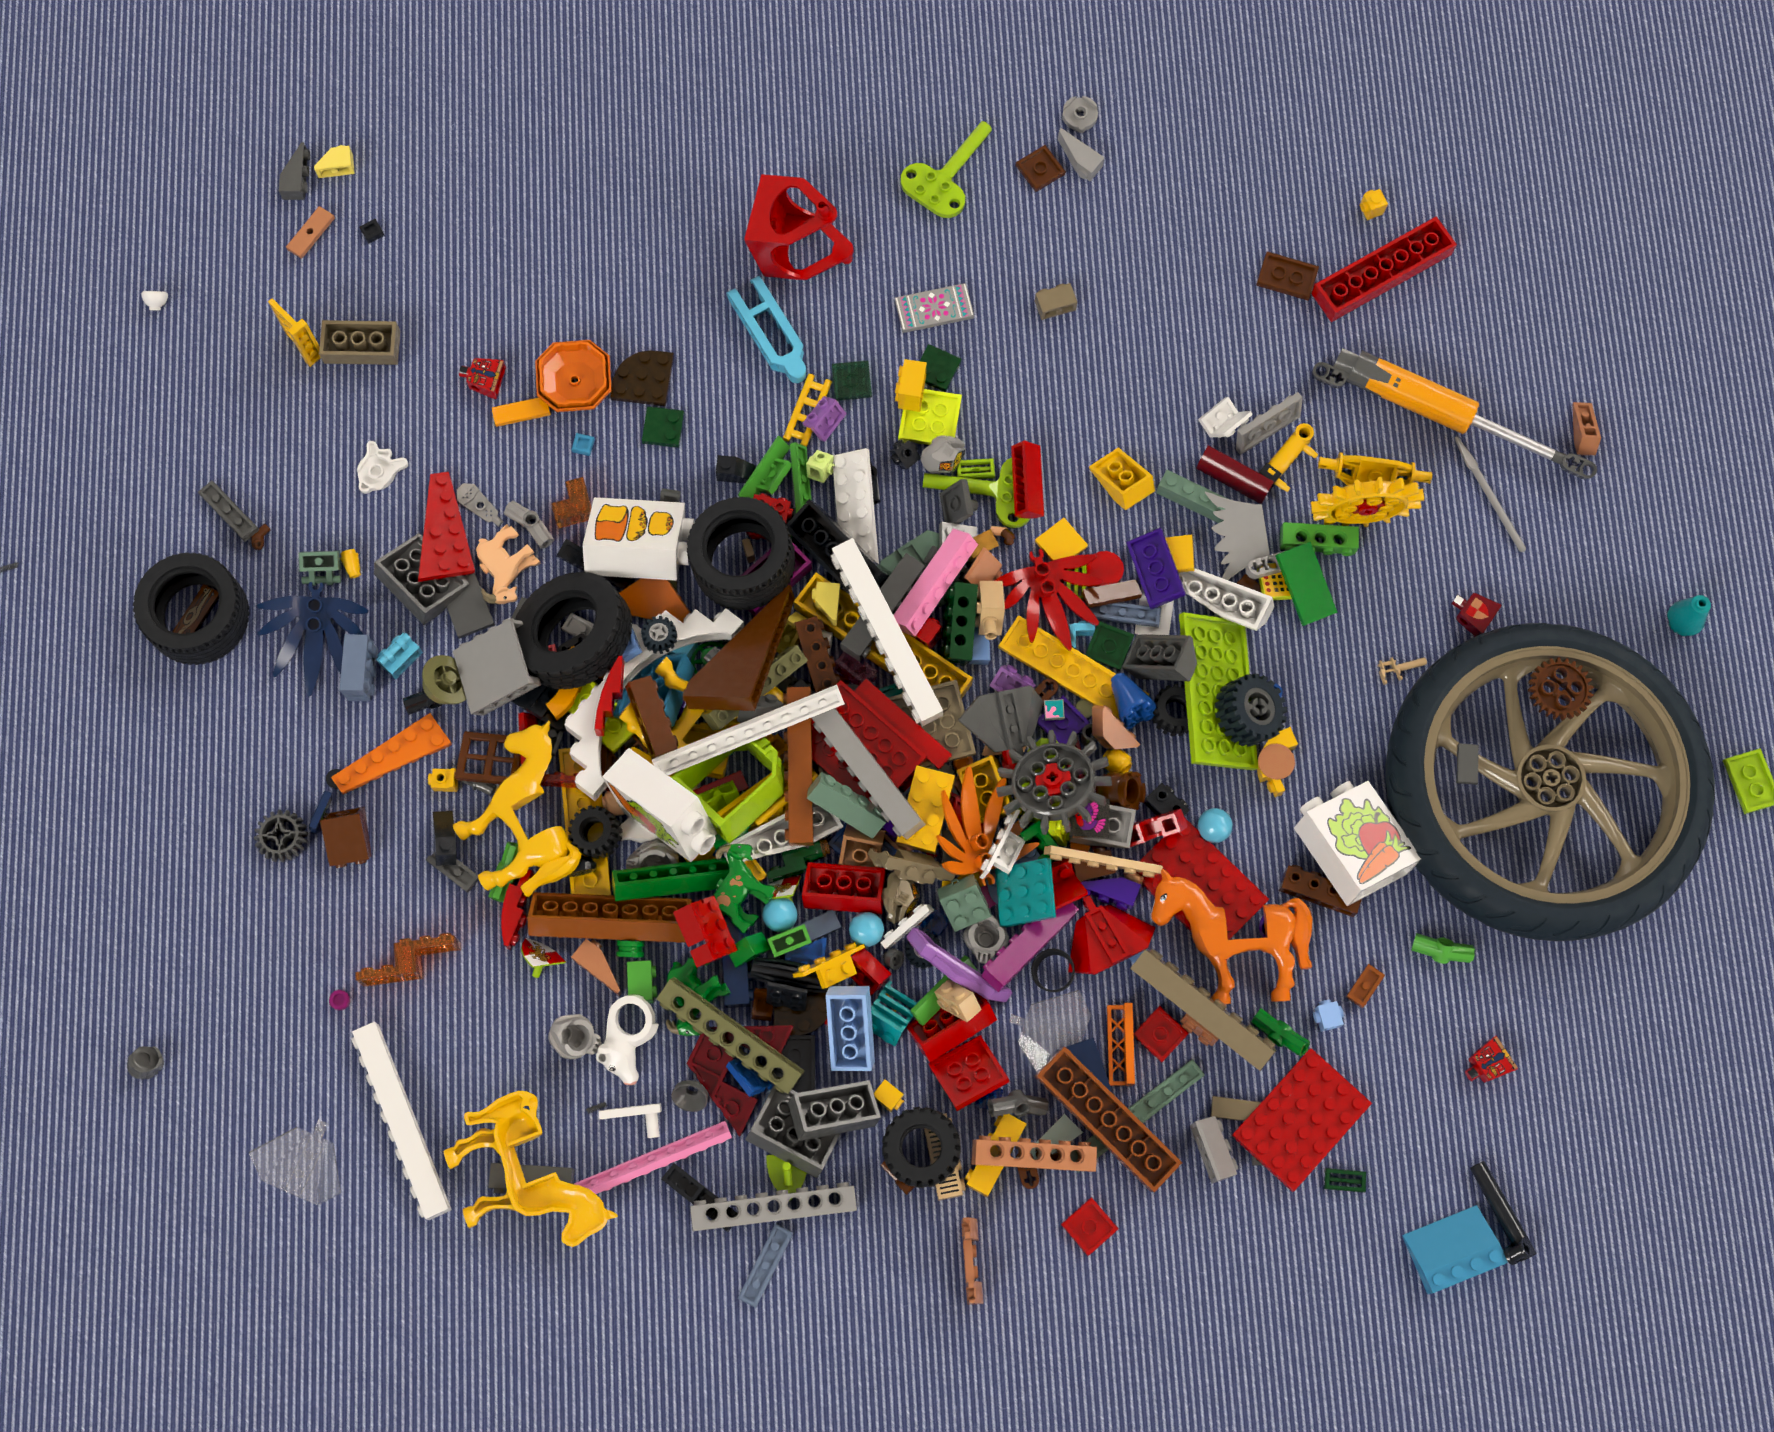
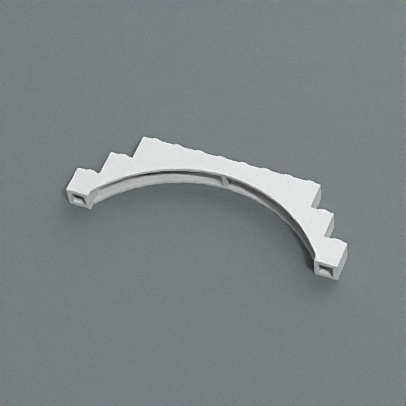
M726 608L722 613L719 612L715 616L714 622L696 609L692 614L686 615L684 623L666 610L656 616V619H659V616H662L663 619L665 617L669 618V621H672L676 627L677 643H674L675 647L673 649L669 648V652L698 642L731 640L744 628V621ZM641 634L638 642L642 653L627 663L624 661L623 690L627 683L641 670L669 652L664 650L663 654H660L659 651L655 654L653 650L649 651L644 646ZM610 670L605 674L603 681L599 685L594 686L591 695L580 702L577 711L567 717L564 724L566 730L579 740L570 749L571 758L585 769L577 774L575 784L578 789L594 801L608 787L602 778L601 771L603 736H596L594 728L601 692Z

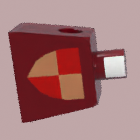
M1473 593L1468 600L1457 595L1451 603L1461 610L1456 616V620L1475 637L1484 633L1502 606L1476 593Z

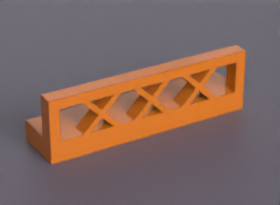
M1133 1003L1107 1005L1108 1081L1110 1086H1133L1135 1084ZM1111 1010H1123V1018L1119 1023L1111 1018ZM1116 1028L1123 1033V1039L1119 1043L1112 1038V1032ZM1117 1047L1124 1053V1059L1120 1063L1112 1058V1053ZM1117 1068L1124 1073L1125 1081H1113V1072Z

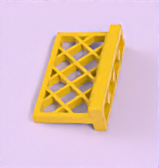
M271 298L268 303L283 330L295 343L305 363L311 367L321 357L319 355L320 347L308 324L303 319L296 322Z

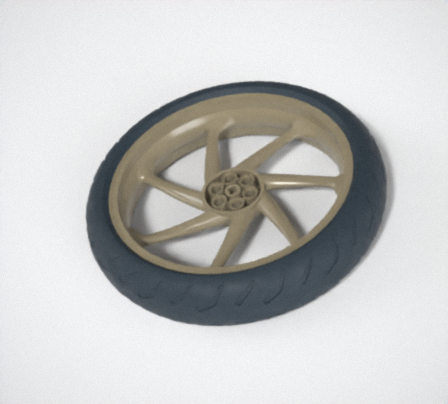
M1548 623L1511 625L1480 634L1448 651L1422 674L1406 696L1392 728L1386 757L1385 780L1389 809L1421 858L1416 865L1418 871L1443 898L1460 911L1489 927L1518 937L1547 941H1574L1607 935L1639 922L1662 906L1683 884L1699 860L1711 828L1715 800L1713 765L1703 731L1690 706L1671 681L1643 656L1607 636L1579 627ZM1558 657L1561 658L1562 662L1568 658L1569 664L1576 661L1575 667L1578 668L1582 665L1581 672H1589L1585 676L1586 679L1592 678V681L1588 684L1598 690L1589 699L1591 704L1586 706L1587 709L1584 712L1581 711L1578 717L1574 715L1571 720L1566 717L1565 720L1561 721L1533 748L1528 738L1520 708L1517 683L1528 673L1536 672L1534 669L1537 666L1541 667L1540 664L1543 661L1548 664L1550 658L1554 662ZM1500 678L1504 682L1508 731L1514 770L1503 767L1478 754V772L1517 796L1520 802L1483 819L1459 825L1443 813L1434 780L1436 751L1441 746L1457 756V745L1459 742L1451 734V715L1470 694L1490 681ZM1606 701L1614 702L1620 705L1637 723L1654 753L1658 766L1589 753L1572 752L1566 749L1565 746L1579 727L1601 704ZM1551 758L1557 761L1558 766L1551 763ZM1532 762H1536L1539 769H1535L1532 766ZM1564 773L1570 774L1572 780H1568ZM1587 773L1643 776L1653 779L1662 794L1660 821L1650 844L1641 856L1634 854L1604 803L1586 779ZM1526 780H1531L1534 787H1530ZM1559 791L1565 792L1567 797H1561ZM1540 794H1544L1548 801H1543ZM1576 804H1579L1610 839L1622 859L1614 878L1606 883L1582 891L1551 893L1548 891V884L1568 834ZM1544 815H1550L1549 831L1543 859L1535 880L1516 884L1494 873L1477 860L1460 841L1462 838L1510 827Z

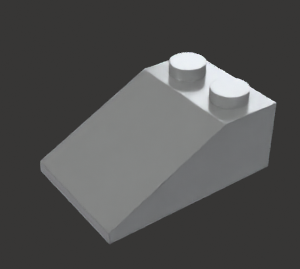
M1108 804L1105 806L1099 805L1096 820L1105 818L1106 825L1098 834L1094 829L1088 831L1080 829L1076 823V818L1073 817L1069 842L1090 846L1130 848L1136 810Z

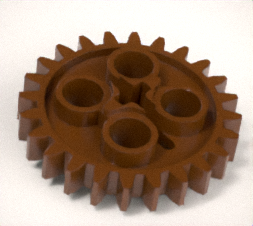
M1560 657L1555 662L1550 658L1548 664L1543 661L1540 664L1541 667L1537 666L1534 669L1536 672L1530 675L1533 679H1530L1528 684L1532 685L1528 692H1533V695L1529 698L1536 699L1533 706H1540L1539 713L1545 710V717L1553 714V720L1560 716L1561 721L1565 720L1566 716L1569 720L1574 715L1578 717L1581 711L1584 712L1587 709L1586 706L1591 704L1589 699L1594 696V694L1589 692L1594 686L1588 685L1592 678L1586 679L1585 677L1589 672L1582 673L1583 666L1575 667L1576 661L1569 664L1568 658L1563 662ZM1556 672L1561 673L1563 679L1558 678ZM1571 685L1576 686L1578 692L1573 691ZM1543 686L1549 687L1551 692H1546ZM1558 699L1564 700L1566 706L1561 705Z

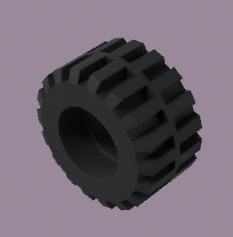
M1174 684L1173 687L1168 685L1165 689L1162 688L1154 699L1156 708L1153 712L1154 717L1152 721L1154 724L1157 723L1156 728L1158 730L1161 728L1164 730V734L1170 732V736H1175V734L1183 736L1184 733H1189L1187 716L1180 719L1173 718L1167 713L1165 706L1170 702H1178L1187 711L1185 685L1182 684L1181 687H1178V684Z
M588 806V810L582 808L580 809V814L576 812L574 814L576 818L570 821L572 827H568V832L571 833V835H568L569 840L572 841L571 844L576 846L584 855L594 859H599V856L605 858L607 857L606 853L610 855L614 853L612 849L619 847L617 842L622 840L619 834L623 833L622 828L619 827L621 823L617 820V817L600 806ZM596 823H602L603 833L601 837L596 841L589 842L587 834L591 826Z

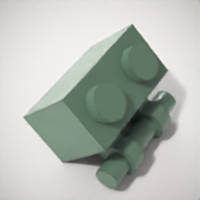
M340 550L299 552V571L309 572V577H302V584L313 582V586H316V584L320 583L327 585L341 583V575L333 576V571L341 570ZM315 571H326V576H316Z

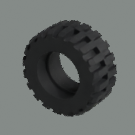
M913 1107L914 1109L912 1110L907 1109L902 1111V1114L899 1116L896 1115L892 1119V1123L888 1124L885 1136L882 1139V1154L890 1172L900 1182L917 1188L933 1187L940 1182H944L955 1171L954 1169L960 1160V1138L952 1121L944 1116L943 1113L928 1107ZM918 1128H926L933 1131L941 1143V1152L938 1159L926 1167H917L910 1164L905 1159L902 1151L903 1141L907 1134Z

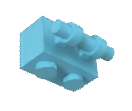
M402 633L392 640L391 645L387 649H383L378 654L376 661L396 680L423 652L407 633Z

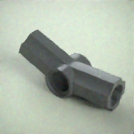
M1018 1089L1013 1090L1006 1097L988 1100L987 1106L991 1117L1011 1113L1018 1117L1027 1114L1041 1116L1046 1115L1048 1112L1049 1102L1046 1098L1025 1095L1022 1090Z

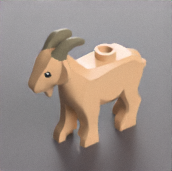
M507 524L496 533L492 540L479 539L480 543L476 548L477 556L481 563L479 565L485 574L489 572L494 578L492 594L486 593L483 588L481 589L484 600L490 604H506L517 601L518 597L515 593L517 586L509 589V585L526 568L541 564L532 555L534 551L528 544L512 556L502 548L506 540L519 536L515 529Z

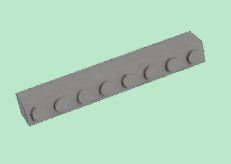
M836 708L812 717L815 721L812 725L819 733L823 732L825 734V742L830 748L835 747L837 750L835 755L841 762L845 761L848 764L846 768L853 777H858L860 780L858 785L864 792L868 790L871 794L869 799L876 807H881L883 810L881 815L887 822L891 820L894 824L892 829L899 837L903 836L909 839L926 825Z

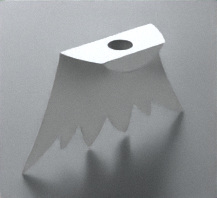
M1205 491V494L1217 507L1225 508V510L1213 512L1215 516L1224 521L1214 525L1211 529L1219 535L1225 536L1216 545L1215 550L1229 552L1221 562V564L1229 563L1222 577L1225 580H1229L1246 568L1251 560L1270 555L1262 504L1234 501Z

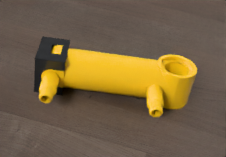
M1306 423L1298 425L1294 433L1273 458L1259 471L1261 475L1274 481L1271 489L1276 485L1286 492L1290 490V487L1280 477L1302 451L1313 458L1318 456V453L1308 446L1314 435L1311 425ZM1300 433H1303V434H1305L1307 437H1306V438H1303V437H1301L1299 434H1300Z

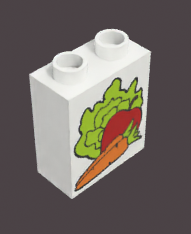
M630 748L602 776L624 814L688 861L692 862L698 854L704 855L713 847L717 832L699 798Z
M1350 781L1345 782L1330 793L1333 799L1325 803L1320 797L1311 799L1300 808L1304 816L1294 827L1346 906L1409 874L1421 860L1411 841L1406 837L1403 829L1369 781L1355 788Z

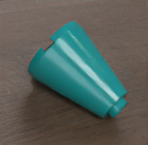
M1697 595L1675 602L1667 613L1670 628L1681 636L1698 634L1705 626L1711 608L1710 600L1706 596Z

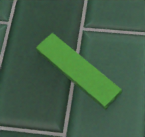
M794 442L790 444L797 513L809 499H812L810 478H807L806 469L808 461L807 447Z
M964 955L960 959L977 971L969 957ZM946 975L910 1010L922 1026L941 1008L937 1003L938 999L934 992L949 979Z

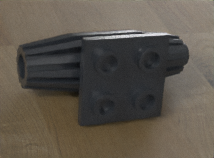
M754 958L750 977L767 983L766 1003L774 1007L783 1006L793 1011H805L807 992L827 993L829 987L821 988L816 971L804 977H793V973L799 971L798 967L805 965V963L780 958Z

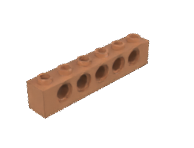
M979 1136V1140L975 1139L972 1142L971 1165L1096 1172L1097 1147H1092L1091 1142H1079L1078 1146L1071 1145V1141H1059V1144H1051V1140L1039 1139V1143H1031V1139L1019 1138V1142H1011V1137H999V1141L991 1140V1136ZM993 1145L999 1150L996 1157L990 1154V1148ZM1012 1147L1018 1149L1019 1153L1016 1158L1010 1155ZM1033 1148L1038 1150V1157L1035 1160L1030 1156V1151ZM1053 1149L1058 1152V1158L1055 1161L1050 1157ZM1073 1150L1078 1153V1159L1075 1162L1070 1158Z

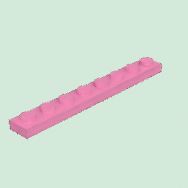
M723 1121L576 1182L574 1185L588 1188L595 1194L608 1191L619 1184L627 1183L655 1169L668 1166L672 1162L685 1159L689 1155L704 1151L718 1143H723L732 1138L726 1121Z

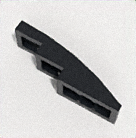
M566 539L556 556L584 571L583 548ZM601 576L609 581L611 585L622 590L627 588L632 578Z
M675 1163L672 1164L661 1179L693 1205L694 1201L706 1200V1204L715 1203L714 1199L718 1198ZM709 1208L706 1211V1215L714 1220L717 1217V1210ZM727 1208L726 1213L729 1217L737 1215V1212L732 1208ZM724 1227L723 1229L729 1232L732 1227Z

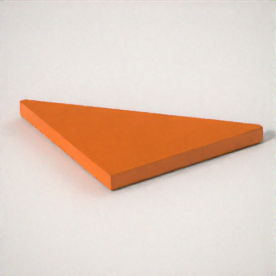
M640 578L619 592L627 603L632 616L653 620L652 617H656L666 610L684 623L686 615L691 613L669 580Z

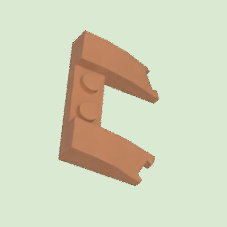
M965 1217L961 1220L967 1305L984 1304L982 1282L975 1281L978 1278V1267L973 1265V1257H977L976 1245H972V1241H979L978 1221L976 1218Z

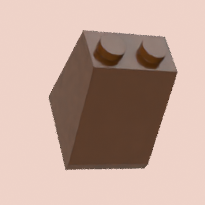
M365 806L326 813L322 817L320 824L329 867L342 868L347 866V863L355 862L356 865L366 863L371 857Z

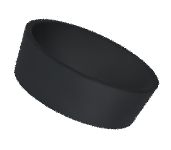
M1060 949L1044 950L1035 957L1032 963L1031 975L1033 981L1039 988L1045 991H1063L1070 986L1074 979V963L1071 957ZM1052 955L1066 958L1073 970L1069 982L1056 990H1049L1042 986L1037 976L1039 964L1046 957Z

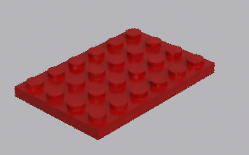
M840 680L836 685L839 688L844 705L836 707L837 711L899 789L915 772L916 766H920L927 759V756ZM812 725V760L837 782L847 785L853 792L865 796L871 802L869 799L871 794L868 790L864 792L858 785L860 781L858 777H853L846 769L848 764L838 759L835 755L837 752L835 747L830 748L824 740L825 734L823 732L819 733Z
M1185 818L1187 828L1181 832L1163 837L1139 862L1163 866L1162 869L1166 870L1171 877H1180L1191 881L1204 892L1215 907H1223L1226 916L1227 939L1230 940L1269 901V898L1211 842L1203 839L1199 831ZM1136 872L1137 874L1143 876L1142 872ZM1157 874L1154 878L1143 876L1142 885L1155 897L1156 888L1162 881V875ZM1181 910L1174 916L1191 932L1190 923L1184 912Z
M1310 1048L1231 1136L1288 1189L1294 1192L1372 1103Z

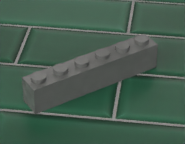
M907 553L880 588L893 615L925 570L923 563ZM861 616L841 642V650L859 662L863 657L867 658L872 650L870 647L877 641L876 637L872 638L866 625L868 622L867 620L863 621Z

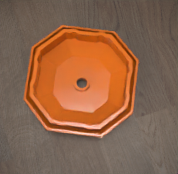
M591 340L553 342L535 361L537 397L556 412L593 410L612 391L610 355ZM573 379H578L576 383L572 382Z

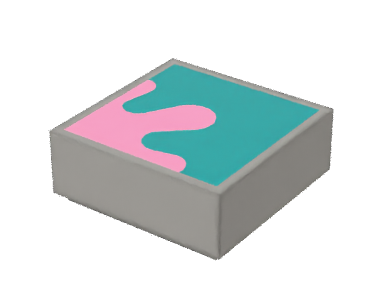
M1063 699L1044 700L1045 721L1065 719Z

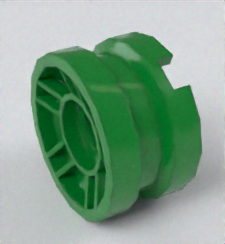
M617 940V946L619 947L618 951H616V956L644 957L642 947L645 946V941Z

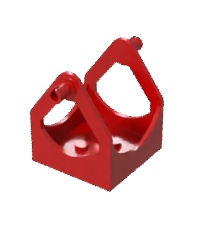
M761 174L744 241L764 277L808 280L841 262L844 264L852 262V255L854 253L852 243L832 225L838 213L835 206L805 178ZM790 187L798 188L816 206V212L807 211L794 203L789 197L787 189ZM818 230H821L834 243L832 253L829 256L803 270L794 269L789 261V245Z

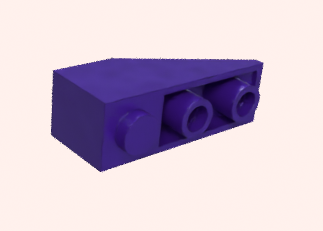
M1123 877L1081 882L1086 888L1088 895L1098 897L1097 900L1103 903H1114L1117 908L1125 911L1132 909L1141 884Z

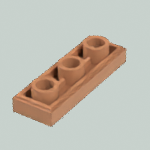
M319 206L286 246L287 250L302 259L335 219L334 215Z

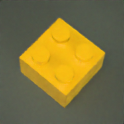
M904 359L903 366H899V380L895 388V401L898 402V409L920 412L926 381L927 362Z

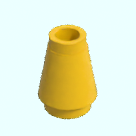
M355 549L341 552L340 560L349 577L352 579L361 576L359 554L356 553Z

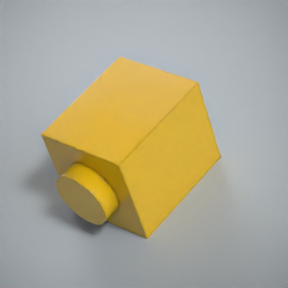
M885 1079L874 1092L876 1101L890 1112L893 1109L898 1110L904 1103V1100H902L904 1094Z

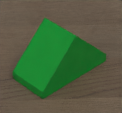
M759 932L737 942L735 945L738 951L729 954L735 968L755 957L770 951L771 948L763 933Z

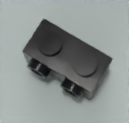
M1163 783L1153 790L1144 801V804L1156 816L1181 808L1185 817L1190 811L1188 804L1183 799H1178L1174 795L1173 789L1168 785L1165 786Z

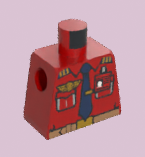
M475 358L471 367H460L459 376L467 378V384L471 390L497 399L506 366L504 360Z
M1494 1036L1468 1059L1472 1067L1467 1069L1465 1074L1470 1081L1480 1077L1486 1083L1517 1070L1518 1067L1498 1037Z

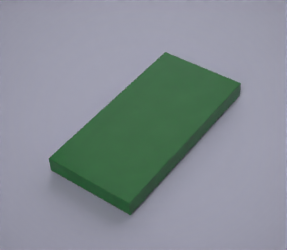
M1311 542L1275 555L1302 626L1337 613Z

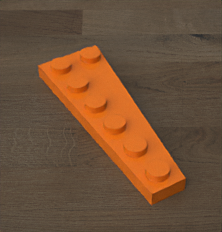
M429 713L331 778L341 793L345 794L372 780L383 777L386 773L393 770L396 771L406 764L414 763L428 754L431 755L451 746L452 743L431 713Z

